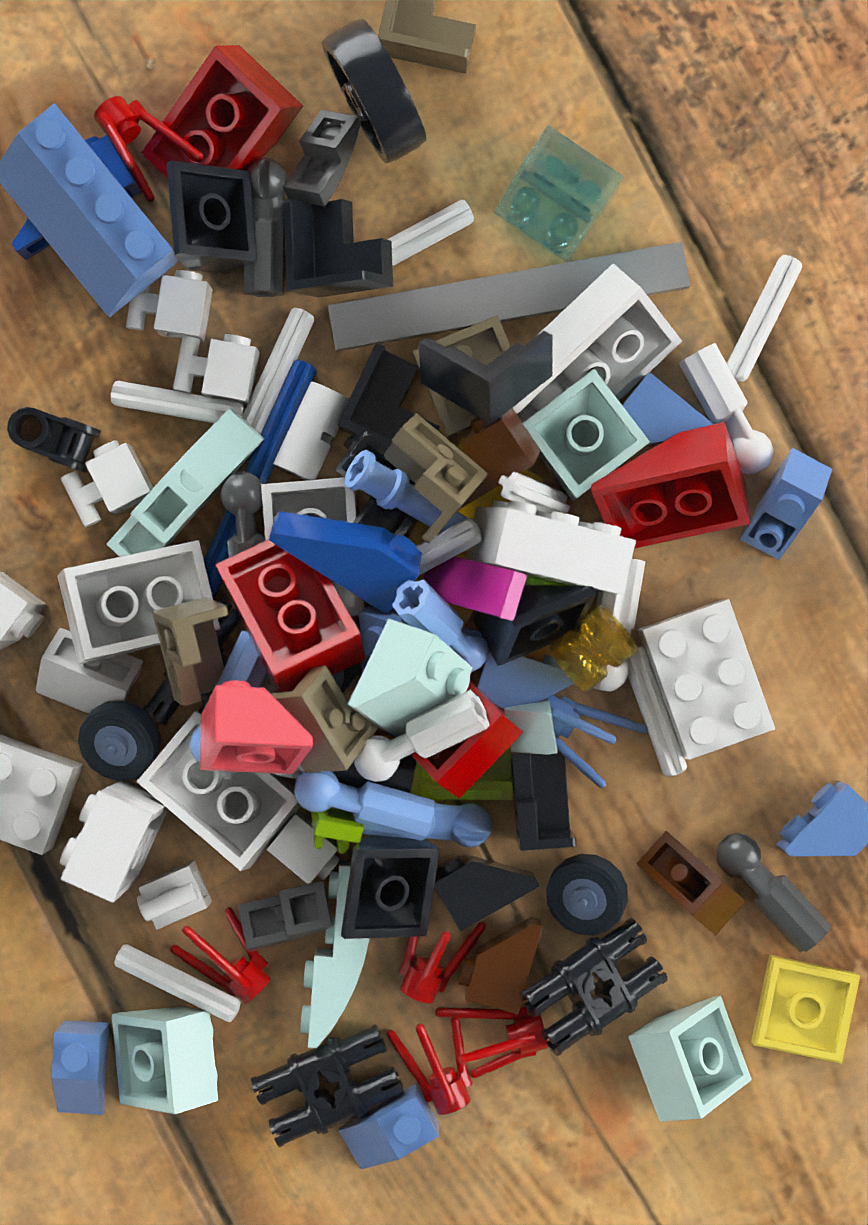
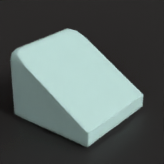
M549 701L504 707L505 714L523 731L511 745V752L546 755L557 753V743Z

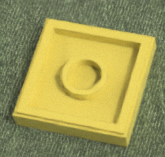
M769 954L751 1043L758 1047L842 1064L860 975L856 972Z

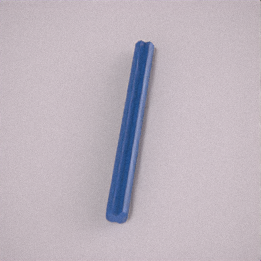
M302 360L294 361L261 433L264 440L253 451L244 472L257 476L263 484H267L275 466L273 464L309 384L313 382L316 375V368ZM226 510L204 558L213 600L222 583V578L215 564L229 558L227 541L237 533L235 515Z

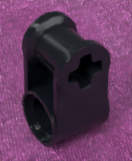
M30 407L20 408L12 413L7 424L8 435L18 446L48 457L50 461L86 473L88 469L85 461L93 439L99 437L101 430L66 417L60 418ZM30 418H38L42 424L40 436L34 441H25L21 434L23 423Z

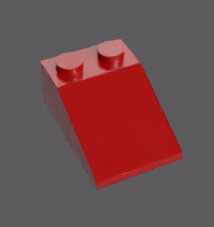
M240 45L215 46L162 122L203 154V159L200 161L194 159L157 131L141 153L167 178V163L170 161L246 171L251 163L261 159L279 141L304 106Z
M725 422L679 432L591 484V492L604 523L620 527L621 537L636 540L634 549L750 524L747 485Z
M266 540L215 564L278 693L293 691L312 667L326 666L330 674L334 675L366 659L360 632L331 580L279 546Z
M471 680L466 691L471 689L481 700L490 724L488 728L426 759L416 752L410 754L439 785L459 799L523 733Z

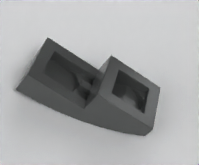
M325 110L319 112L299 140L305 155L283 185L288 199H295L323 207L326 206L337 188L352 155L361 124L358 116Z
M320 881L278 891V896L238 905L246 949L251 952L333 927L324 882Z

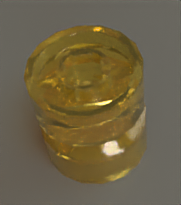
M599 605L583 618L580 632L569 630L550 646V651L561 669L585 692L591 690L608 676V665L617 668L638 651L634 640L627 630L602 605Z

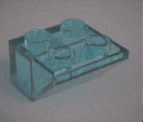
M547 125L520 165L494 213L564 261L570 262L619 190L624 176Z

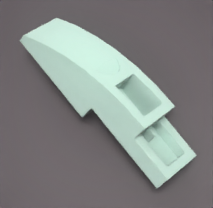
M232 408L228 409L130 513V518L106 545L120 557L167 547L195 514L214 497L229 476L238 470L264 438Z
M341 860L339 872H330L328 898L337 899L336 917H331L333 927L326 929L325 944H334L333 949L317 948L314 961L306 960L304 988H312L311 1006L303 1005L300 1033L309 1034L308 1048H317L345 1010L361 973L370 939H344L341 936L351 861Z

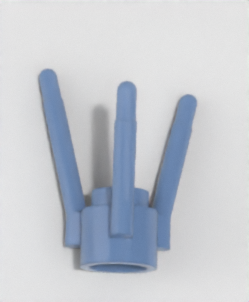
M551 695L546 700L550 702L557 750L599 788L606 786L605 780L566 745L559 736L562 735L568 739L574 728H577L609 744L616 742L614 735L579 719L581 715L641 733L648 732L645 724L576 703L565 696L560 699Z

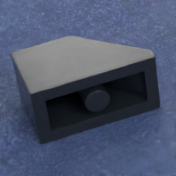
M460 855L445 861L437 867L439 874L435 877L434 884L460 932L540 887L533 872L475 856H470L463 860Z

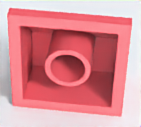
M227 681L222 685H216L201 714L200 770L294 774L313 747V737L265 688L251 687V684L245 681Z

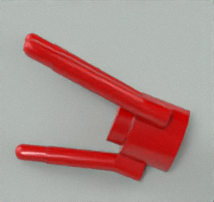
M114 96L105 100L95 111L94 120L113 142L148 202H153L155 196L126 145L135 140L140 134L141 128L138 125L140 120L198 161L203 159V154L149 114L138 100L128 104L123 97Z
M226 908L224 913L250 959L248 961L243 956H240L231 964L191 927L184 926L182 928L183 934L224 971L223 975L177 945H172L170 951L221 986L229 995L233 997L237 995L244 1004H247L270 981L271 978L263 971L268 962L257 950L250 952L246 949L242 924L231 908Z
M479 922L443 971V967L439 962L451 936L448 931H444L441 934L430 959L420 956L416 963L414 962L418 937H408L404 960L398 971L400 975L404 976L400 990L416 1001L432 1004L437 992H444L449 979L477 942V939L485 930L486 924Z
M526 1006L520 1007L518 1014L500 1009L437 1008L435 1010V1014L438 1017L513 1020V1024L505 1025L507 1041L459 1056V1063L465 1064L511 1050L510 1053L473 1069L470 1072L472 1078L495 1071L519 1059L535 1056L536 1051L548 1049L546 1045L547 1039L544 1040L541 1035V1031L545 1029L541 1015L538 1017L528 1015Z
M451 1018L452 1038L457 1065L456 1073L453 1067L442 1068L424 1025L421 1023L416 1025V1032L433 1072L428 1077L429 1081L395 1031L392 1029L388 1030L387 1037L421 1087L426 1102L433 1101L439 1115L456 1112L470 1103L471 1099L466 1088L473 1083L466 1063L461 1064L458 1061L459 1056L465 1054L459 1018Z

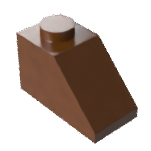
M513 408L491 425L478 417L470 422L473 428L463 442L462 452L485 470L488 475L460 509L500 486L498 482L502 475L510 477L513 472L520 474L534 465L541 450Z
M667 831L662 834L636 863L715 936L746 902Z
M530 917L477 947L473 960L465 958L459 978V985L466 986L464 991L465 1000L514 1014L519 1013L522 1003L520 991L526 988L543 927L540 919Z

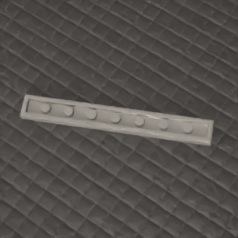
M683 243L666 244L327 305L335 350L338 352L372 346L376 342L383 344L461 330L498 315L500 322L561 312L612 264H615L638 284L647 296L688 289L690 282Z

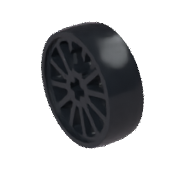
M359 19L337 29L322 40V47L333 75L353 114L359 117L362 130L380 158L385 163H389L419 148L426 141V133L422 121L396 66L371 26L364 19Z

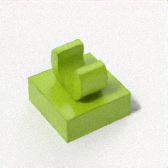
M334 807L323 812H311L315 849L321 850L326 837L337 839L338 853L342 854L348 850L350 842L360 843L364 825L355 822L352 812Z

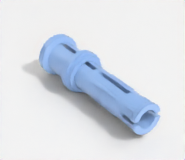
M367 450L361 451L348 467L344 480L345 486L353 491L360 489L376 498L377 505L382 508L393 509L396 507L429 527L442 514V511L413 488L405 472L400 469L392 471L376 461L373 453ZM456 512L439 533L467 519V517Z

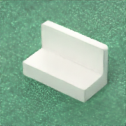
M59 628L41 658L36 692L89 714L94 708L107 701L122 700L126 702L127 696L141 673L143 661L130 655L122 654L78 664L71 632Z

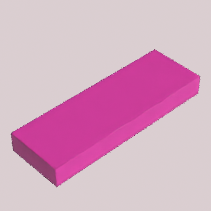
M454 556L426 571L423 580L447 603L513 621L527 575Z

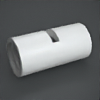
M310 382L273 464L302 479L316 480L331 445L329 444L332 438L336 437L339 430L337 424L349 398L321 384Z

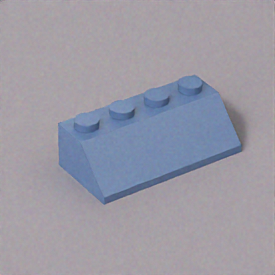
M55 103L17 133L0 160V184L109 318L179 262L171 246Z

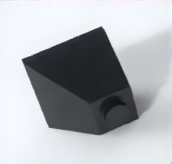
M179 161L168 162L167 174L174 255L190 271L229 274L256 262L257 251L250 171Z
M524 584L513 621L476 611L473 621L482 638L487 641L489 651L497 666H500L576 635L597 593L593 586Z
M370 835L353 847L341 936L344 939L427 936L440 849L426 839L421 841Z

